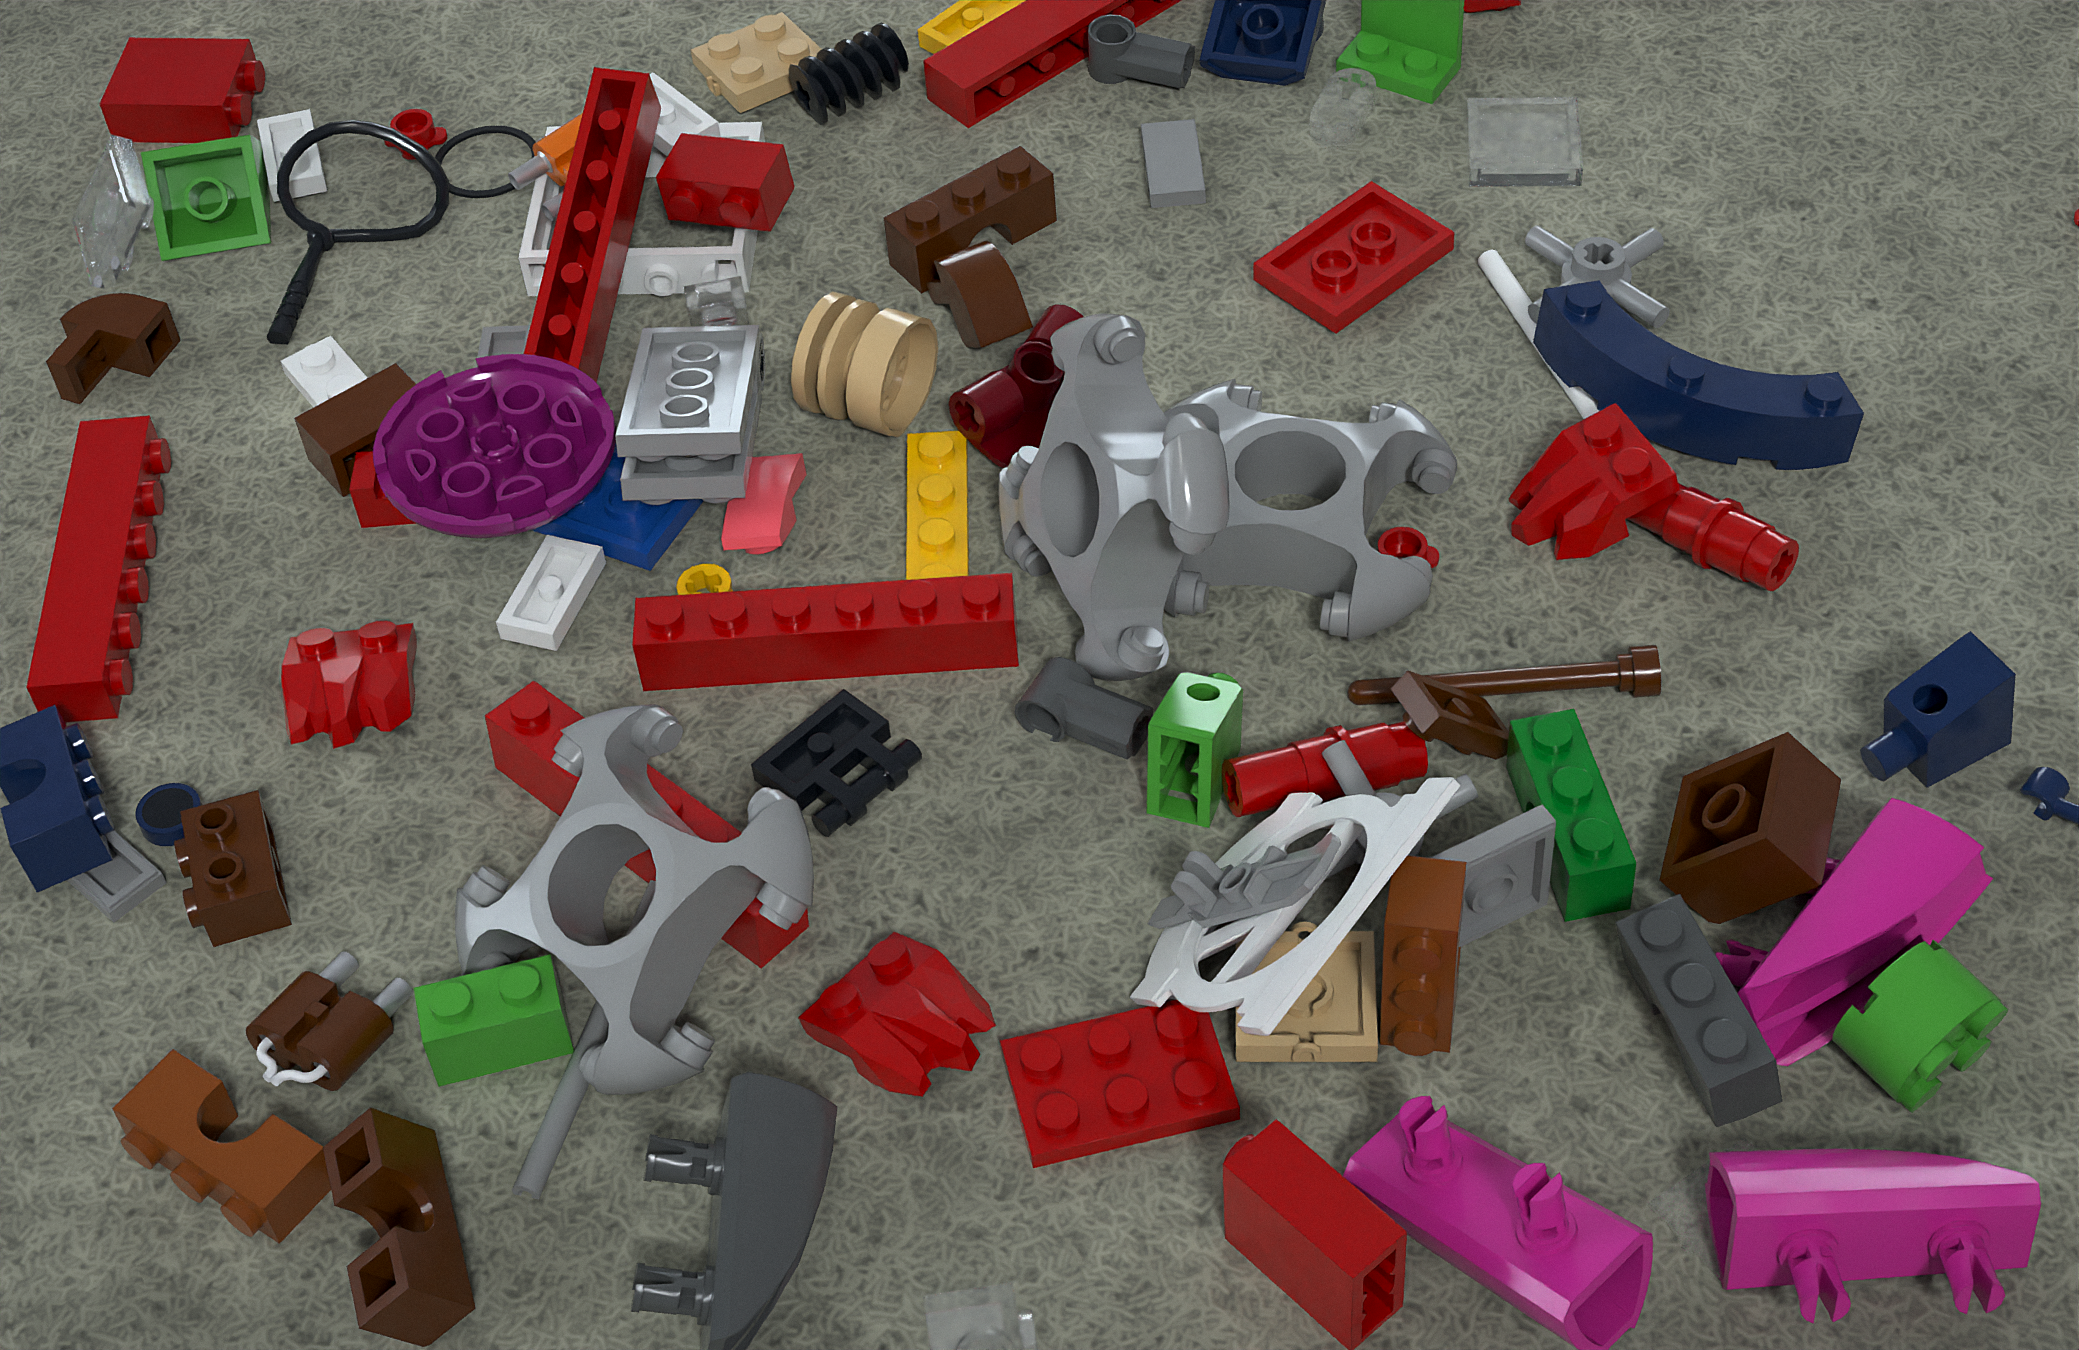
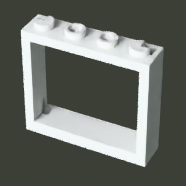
M762 122L718 123L722 138L765 142ZM561 126L547 127L545 136ZM654 146L652 147L645 177H656L667 158L665 154ZM546 173L535 180L519 253V262L528 296H538L556 220L550 221L545 216L541 205L564 191L565 185L560 187ZM735 228L732 246L628 248L618 294L669 296L673 293L724 295L728 292H749L758 230ZM718 260H731V264H718Z

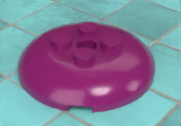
M492 355L475 358L477 364L475 368L461 371L446 378L440 370L417 383L392 406L381 422L374 442L373 461L380 487L388 500L408 519L429 530L465 538H497L536 529L561 517L585 499L598 485L609 467L616 443V425L613 411L602 396L600 386L584 372L569 364L536 355Z

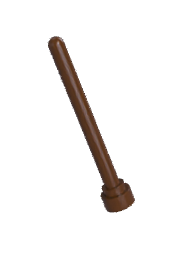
M1656 645L1631 646L1628 648V653L1616 654V661L1422 675L1479 697L1618 686L1619 692H1632L1633 698L1660 696L1661 668ZM1401 677L1356 680L1348 687V698L1355 705L1400 703L1391 688Z

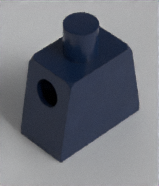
M1971 631L1963 635L1887 694L1884 699V734L1860 749L1862 760L1867 769L1875 778L1884 782L1904 768H1907L1928 788L2011 744L2016 674Z

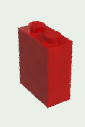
M129 37L100 101V107L113 142L201 143L238 137L241 127L249 125L251 121V102L255 92H262L264 88V66L260 60H256L250 39Z
M1277 1119L1258 1135H1246L1235 1143L1223 1163L1225 1239L1348 1350H1354L1403 1307L1407 1231Z

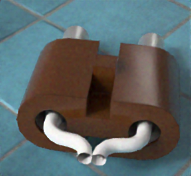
M341 952L319 975L310 971L302 972L246 1027L248 1041L257 1051L258 1060L267 1067V1071L263 1074L264 1080L271 1082L275 1086L286 1080H294L301 1083L312 1082L324 1089L338 1091L393 1034L394 1027L390 1017L412 995V988L403 979L395 978L373 1001L352 991H349L344 997L339 996L337 989L359 968L357 960L347 952ZM297 1064L301 1066L302 1072L292 1068ZM277 1065H279V1066H281V1067H283V1068H285V1069H287V1070H284V1071H281V1072H278V1073H277V1069H278V1066H277Z

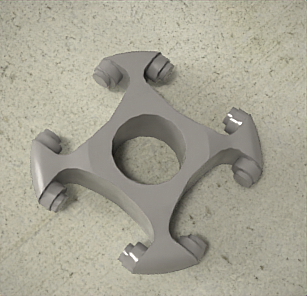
M1101 313L1069 322L1056 330L1050 337L1053 347L1051 353L1053 361L1059 369L1065 372L1064 380L1050 408L1039 448L1033 446L1021 447L1019 452L1012 455L1009 466L1003 468L999 473V515L1005 554L1010 559L1016 560L1020 568L1031 576H1042L1053 570L1065 597L1081 618L1085 634L1076 643V663L1088 671L1092 678L1104 681H1126L1142 678L1166 665L1169 657V646L1163 632L1162 619L1171 583L1184 553L1191 555L1203 553L1206 548L1212 545L1216 534L1226 529L1230 506L1229 480L1224 446L1219 434L1208 430L1203 421L1190 413H1181L1168 420L1158 406L1143 372L1142 356L1145 349V333L1140 321L1127 315Z
M1231 379L1198 391L1164 412L1168 420L1181 413H1190L1203 421L1208 430L1219 434L1224 446L1227 462L1230 502L1229 520L1226 529L1216 534L1212 545L1198 555L1184 553L1171 583L1164 610L1172 616L1178 618L1179 614L1195 616L1197 613H1205L1209 599V585L1278 586L1323 598L1320 629L1329 631V634L1333 636L1347 637L1348 642L1392 626L1409 616L1427 601L1433 578L1429 562L1418 556L1399 559L1391 555L1381 554L1370 546L1366 538L1375 514L1385 500L1386 495L1395 485L1410 481L1415 482L1428 493L1441 494L1446 492L1453 484L1457 471V459L1442 434L1415 408L1401 399L1398 400L1397 404L1382 402L1380 406L1372 405L1369 423H1346L1261 412L1262 391L1254 390L1253 386L1236 384V380ZM1278 494H1303L1320 499L1324 503L1303 510H1277L1260 505L1257 502Z
M650 704L628 706L601 712L579 720L560 730L563 736L554 748L556 753L552 761L569 773L580 777L567 807L557 821L546 843L533 858L521 877L508 891L506 889L510 885V881L495 870L482 865L478 872L472 873L463 888H457L455 937L458 959L463 975L516 963L523 951L533 946H540L556 955L584 983L602 1006L609 1023L608 1038L605 1043L596 1044L586 1051L580 1061L579 1070L583 1073V1078L595 1087L597 1092L605 1095H624L653 1091L683 1082L704 1072V1065L713 1053L711 1047L715 1043V1039L704 1030L689 1022H686L683 1028L674 1024L711 950L755 897L763 903L759 913L785 930H788L792 923L797 924L807 907H812L813 855L808 829L798 803L780 790L769 787L761 788L754 794L748 804V825L739 837L727 843H712L701 839L675 814L664 799L655 791L648 779V759L673 750L680 742L683 734V728L675 716L666 711L664 707ZM650 849L656 867L655 894L645 917L627 936L610 944L603 923L606 893L614 875L627 861Z

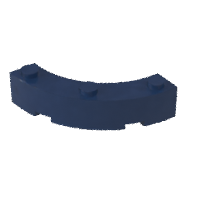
M1600 280L1547 288L1543 291L1533 343L1545 362L1569 388L1580 386L1585 392L1597 399V410L1601 411L1616 403L1645 438L1693 456L1732 465L1737 464L1738 457L1770 460L1776 470L1813 469L1849 462L1864 412L1838 372L1813 375L1770 374L1731 367L1696 356L1670 344L1636 322L1614 301Z

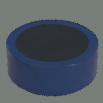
M169 783L158 786L146 793L137 805L135 816L143 836L149 842L158 846H174L175 840L185 838L180 811L201 806L202 803L197 792L192 787L181 783Z

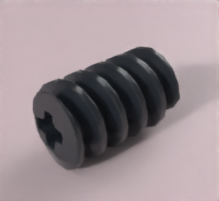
M881 22L873 26L870 32L861 31L854 35L852 40H841L835 44L834 49L826 47L820 50L816 57H804L799 61L798 66L790 64L789 79L802 107L818 124L823 125L828 122L827 105L838 117L846 113L844 97L855 108H859L864 105L862 89L874 100L882 96L881 81L892 92L898 90L901 82L899 72H907L909 63L907 52L895 31L887 24Z

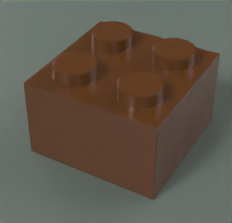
M1789 732L1683 776L1659 881L1676 895L1680 894L1684 902L1704 919L1716 924L1727 922L1745 914H1751L1761 908L1822 886L1841 778Z

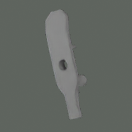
M1330 832L1315 846L1289 854L1272 845L1267 848L1260 862L1252 864L1242 863L1236 867L1229 864L1221 869L1206 854L1199 851H1191L1182 865L1184 871L1178 872L1171 883V889L1176 895L1161 899L1148 925L1161 929L1194 920L1203 928L1293 906L1308 894L1326 873L1341 846L1340 838Z

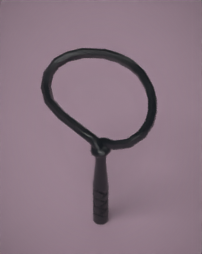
M345 120L329 122L307 132L288 150L277 172V195L286 216L301 229L307 231L309 248L287 287V292L284 294L282 303L276 313L277 315H275L267 334L269 343L288 345L292 332L296 327V321L301 315V309L304 308L306 303V297L308 298L321 255L323 252L329 251L334 246V243L386 242L412 239L422 236L440 222L449 206V180L440 163L424 146L394 128L370 121ZM338 134L370 135L389 141L413 155L430 173L436 185V201L430 213L415 225L392 229H329L322 223L310 220L296 208L289 191V176L298 158L314 143Z

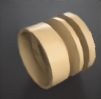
M830 292L822 297L808 314L799 334L792 360L791 373L794 400L803 410L825 414L826 417L838 420H845L849 417L855 426L887 436L899 437L905 432L925 404L931 390L938 356L937 332L930 319L897 309L885 308L880 311L876 303L860 299L856 300L855 297L842 293Z

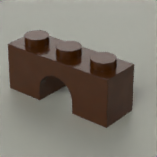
M1019 146L883 217L890 266L922 294L928 291L926 282L939 278L934 260L968 248L973 238L985 227L990 225L1013 245L1056 222L1053 173L1023 147Z
M370 1107L323 1147L334 1206L360 1215L373 1226L380 1236L377 1242L347 1265L358 1326L362 1330L426 1347L476 1309L435 1130Z

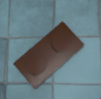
M1409 670L1391 688L1406 710L1402 715L1404 722L1423 740L1432 742L1434 739H1438L1451 744L1466 755H1471L1475 752L1495 760L1507 755L1509 731L1486 699Z

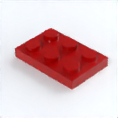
M1370 181L1254 262L1253 280L1337 334L1454 249L1455 232Z
M1178 1000L1165 1002L1161 1007L1147 1006L1000 1040L1001 1054L1033 1168L1240 1120V1106L1209 1012L1190 1010Z

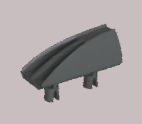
M746 1072L731 1078L714 1144L695 1143L694 1141L663 1138L650 1134L643 1181L651 1182L654 1180L687 1185H702L708 1187V1194L712 1195L707 1265L704 1266L703 1272H690L637 1263L632 1288L635 1291L631 1303V1312L647 1311L697 1317V1325H702L700 1350H746L758 1330L774 1309L801 1260L826 1184L833 1152L837 1116L836 1105L823 1096L798 1084L776 1077Z

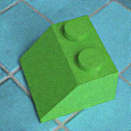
M244 135L141 152L161 261L271 243L270 188L261 141L252 135Z

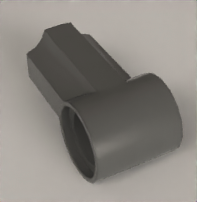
M1109 14L1100 16L1090 23L1088 28V72L1095 81L1104 84H1116L1131 78L1176 88H1185L1191 76L1195 58V46L1186 42L1136 32L1134 23L1121 15Z
M1054 657L1039 672L1016 704L1014 712L1021 726L1030 733H1033L1035 729L1052 735L1050 741L1059 742L1067 735L1124 759H1129L1131 756H1136L1147 740L1148 724L1153 716V707L1095 685L1091 675L1080 664L1067 658Z

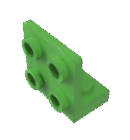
M1362 0L1361 31L1336 60V74L1433 104L1461 68L1464 0Z

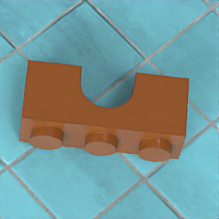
M1407 855L1391 876L1384 922L1380 1045L1395 1046L1399 1051L1413 1056H1423L1433 1051L1450 1053L1459 979L1461 950L1459 941L1467 862Z
M174 1049L112 1108L125 1133V1136L120 1140L121 1144L134 1160L147 1169H152L157 1163H160L172 1171L170 1177L177 1187L198 1203H201L207 1196L211 1197L222 1205L220 1210L224 1217L246 1236L252 1237L260 1230L280 1244L331 1191L323 1146L274 1114L254 1133L244 1139L229 1143L217 1142L224 1130L238 1117L235 1107L220 1079Z

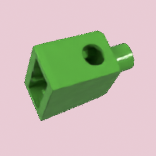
M1185 672L1178 674L1148 724V814L1210 828L1224 792L1221 774L1223 761L1238 757L1241 749L1243 689L1233 677L1224 673H1212L1208 676ZM1195 752H1199L1190 772L1198 773L1197 776L1190 774L1185 768L1186 758ZM1170 790L1194 795L1198 802L1169 796L1168 793Z

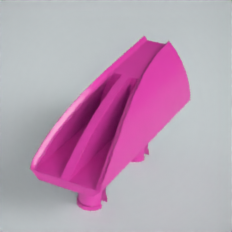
M1891 798L1882 806L1841 860L1827 857L1822 886L1804 893L1813 896L1769 952L1743 945L1735 940H1726L1731 955L1716 952L1715 955L1732 985L1741 987L1737 993L1774 1055L1777 1065L1789 1066L1833 1040V1033L1838 1023L1852 1005L1864 1014V1007L1874 994L1868 986L1888 966L1915 945L1924 941L1931 945L1932 940L1939 943L1993 880L1985 872L1980 852L1984 849L1982 845L1941 817L1918 806Z
M1431 1096L1415 1097L1404 1103L1399 1113L1350 1157L1343 1177L1405 1229L1409 1237L1578 1350H1608L1629 1328H1635L1644 1304L1651 1276L1653 1236L1648 1231L1563 1185L1560 1172L1554 1178H1551L1547 1175L1545 1163L1527 1165L1447 1120L1448 1114L1445 1105L1435 1112Z
M1793 1149L1709 1152L1710 1166L1708 1181L1705 1183L1711 1238L1722 1289L1794 1285L1799 1299L1801 1315L1806 1321L1813 1324L1818 1295L1828 1311L1832 1322L1841 1319L1848 1313L1851 1303L1842 1281L1946 1273L1953 1293L1955 1307L1960 1312L1967 1315L1973 1290L1985 1313H1989L2000 1306L2005 1298L2004 1288L1999 1282L1995 1270L2025 1268L2028 1265L2041 1208L2039 1183L2025 1173L1976 1160L1895 1150Z

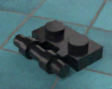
M843 689L754 761L751 767L754 781L762 787L780 790L795 800L800 806L801 811L817 798L825 803L826 806L812 816V822L822 835L829 837L844 823L852 826L867 813L866 805L886 788L894 791L906 781L909 776L908 770L922 759V753L918 746L909 739H905L892 751L882 745L891 738L889 721ZM858 764L865 767L868 771L850 786L841 780Z

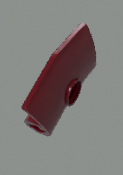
M1059 304L1049 306L1024 344L1016 349L1009 365L1000 370L992 371L954 392L949 399L950 415L960 433L976 449L1002 469L1009 466L1012 455L1019 452L1021 447L1033 446L1039 448L1050 408L1062 385L1065 374L1053 361L1054 359L1051 354L1053 347L1050 337L1065 324L1084 317L1074 308Z

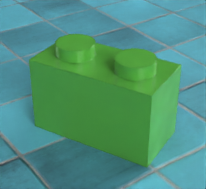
M550 954L414 988L422 1043L438 1087L574 1052L564 997Z

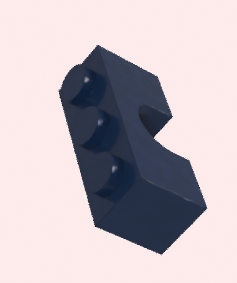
M56 705L0 728V788L10 803L0 809L9 845L37 893L112 861L105 834L115 831V827L100 797L101 794H104V790L89 760L93 758L92 750L80 725L75 723L67 727Z

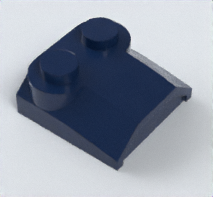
M1215 0L1199 59L1200 66L1222 78L1282 86L1305 79L1315 43L1321 37L1324 30L1323 12L1326 0Z

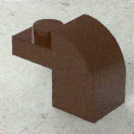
M983 241L934 260L939 278L925 283L930 298L934 304L950 305L962 342L966 347L982 348L1033 328L1017 281L1005 258L992 243Z
M129 293L106 294L76 305L60 318L67 338L55 349L46 363L61 399L81 404L112 367L151 377L181 340L166 302Z

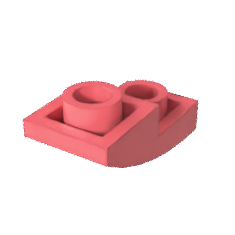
M802 453L752 457L745 498H734L728 501L721 538L724 551L745 549V552L749 554H764L783 545L797 521L792 498L807 475Z

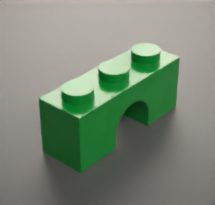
M1575 709L1511 720L1506 769L1522 811L1525 813L1543 804L1556 820L1550 885L1564 922L1631 909L1637 862Z

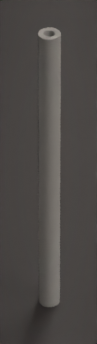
M650 880L625 936L645 917L655 894L654 880ZM597 1000L512 1188L513 1194L521 1196L523 1191H527L532 1195V1198H540L590 1084L583 1078V1073L579 1070V1064L588 1049L596 1044L606 1042L609 1027L604 1009Z

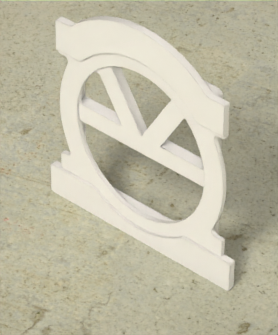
M1453 777L1428 778L1415 794L1403 795L1393 807H1389L1386 802L1372 795H1349L1321 804L1323 799L1315 793L1289 794L1275 813L1248 832L1215 864L1221 869L1229 864L1236 867L1242 863L1252 864L1260 862L1269 846L1273 845L1287 853V847L1306 834L1317 829H1331L1327 835L1332 832L1340 838L1341 846L1319 882L1293 906L1238 919L1216 931L1214 929L1217 925L1203 928L1194 920L1165 927L1151 955L1145 978L1131 994L1130 998L1138 1005L1161 1007L1167 999L1178 1000L1186 1008L1197 1012H1216L1239 1007L1237 1013L1242 1019L1237 1026L1244 1033L1262 1036L1270 1035L1456 793L1460 784ZM1363 829H1365L1367 849L1363 863L1354 882L1339 904L1300 944L1277 961L1253 973ZM1244 940L1211 982L1202 979L1198 968L1199 961Z

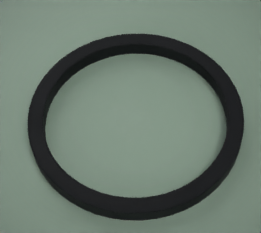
M483 126L470 129L451 138L439 149L434 158L441 165L445 155L455 145L468 138L482 134L502 133L515 136L529 146L532 158L535 157L533 144L536 142L529 134L513 127ZM511 182L498 188L476 191L462 189L449 183V193L465 198H489L516 189Z

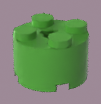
M1932 940L1931 945L1924 941L1915 945L1895 960L1868 986L1874 994L1866 1003L1864 1014L1852 1005L1838 1023L1832 1039L1897 1103H1902L1913 1113L1939 1090L1942 1082L1937 1076L1948 1065L1952 1063L1960 1072H1963L1985 1053L1992 1043L1986 1035L2002 1021L2008 1009L1989 988L1937 941Z

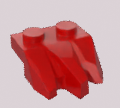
M1614 403L1561 431L1523 477L1509 497V502L1519 510H1522L1511 523L1512 536L1529 546L1557 535L1554 549L1556 560L1589 558L1629 536L1625 519L1678 492L1680 488L1676 473L1622 409Z
M375 621L357 630L333 632L327 628H315L302 632L297 637H290L281 671L285 723L290 744L308 741L314 734L324 732L329 735L332 747L335 749L354 743L363 727L373 726L379 731L391 732L410 718L415 702L412 668L416 655L417 638L414 624L395 625L390 621Z
M893 932L885 940L877 943L863 960L837 983L825 989L820 998L798 1017L802 1027L810 1037L850 1057L857 1072L869 1082L889 1092L921 1097L924 1096L931 1086L927 1076L931 1069L945 1067L972 1071L980 1053L969 1037V1034L987 1032L996 1026L990 1005L941 952L897 932Z

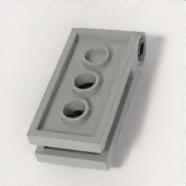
M759 325L656 327L642 329L615 435L618 457H626L620 478L623 501L641 500L646 504L661 505L674 499H702L708 503H724L734 498H745L762 404L761 391L764 390L765 378L764 341L762 333L759 331Z

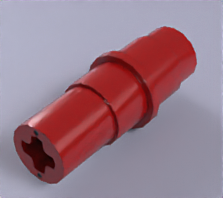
M1678 483L1680 488L1678 492L1627 518V520L1663 537L1666 543L1692 555L1695 565L1704 569L1715 567L1743 582L1750 581L1768 591L1778 589L1787 580L1799 554V545L1796 540L1776 531L1773 525L1744 512L1740 502L1731 498L1720 500L1698 488H1688Z
M1404 721L1389 725L1378 723L1346 730L1341 725L1326 728L1322 736L1289 742L1286 747L1225 759L1221 771L1224 794L1231 812L1236 817L1278 809L1291 793H1315L1323 799L1322 802L1345 797V793L1322 755L1326 748L1342 740H1345L1374 791L1395 787L1402 781L1424 777L1427 773L1428 753L1425 740L1417 736Z

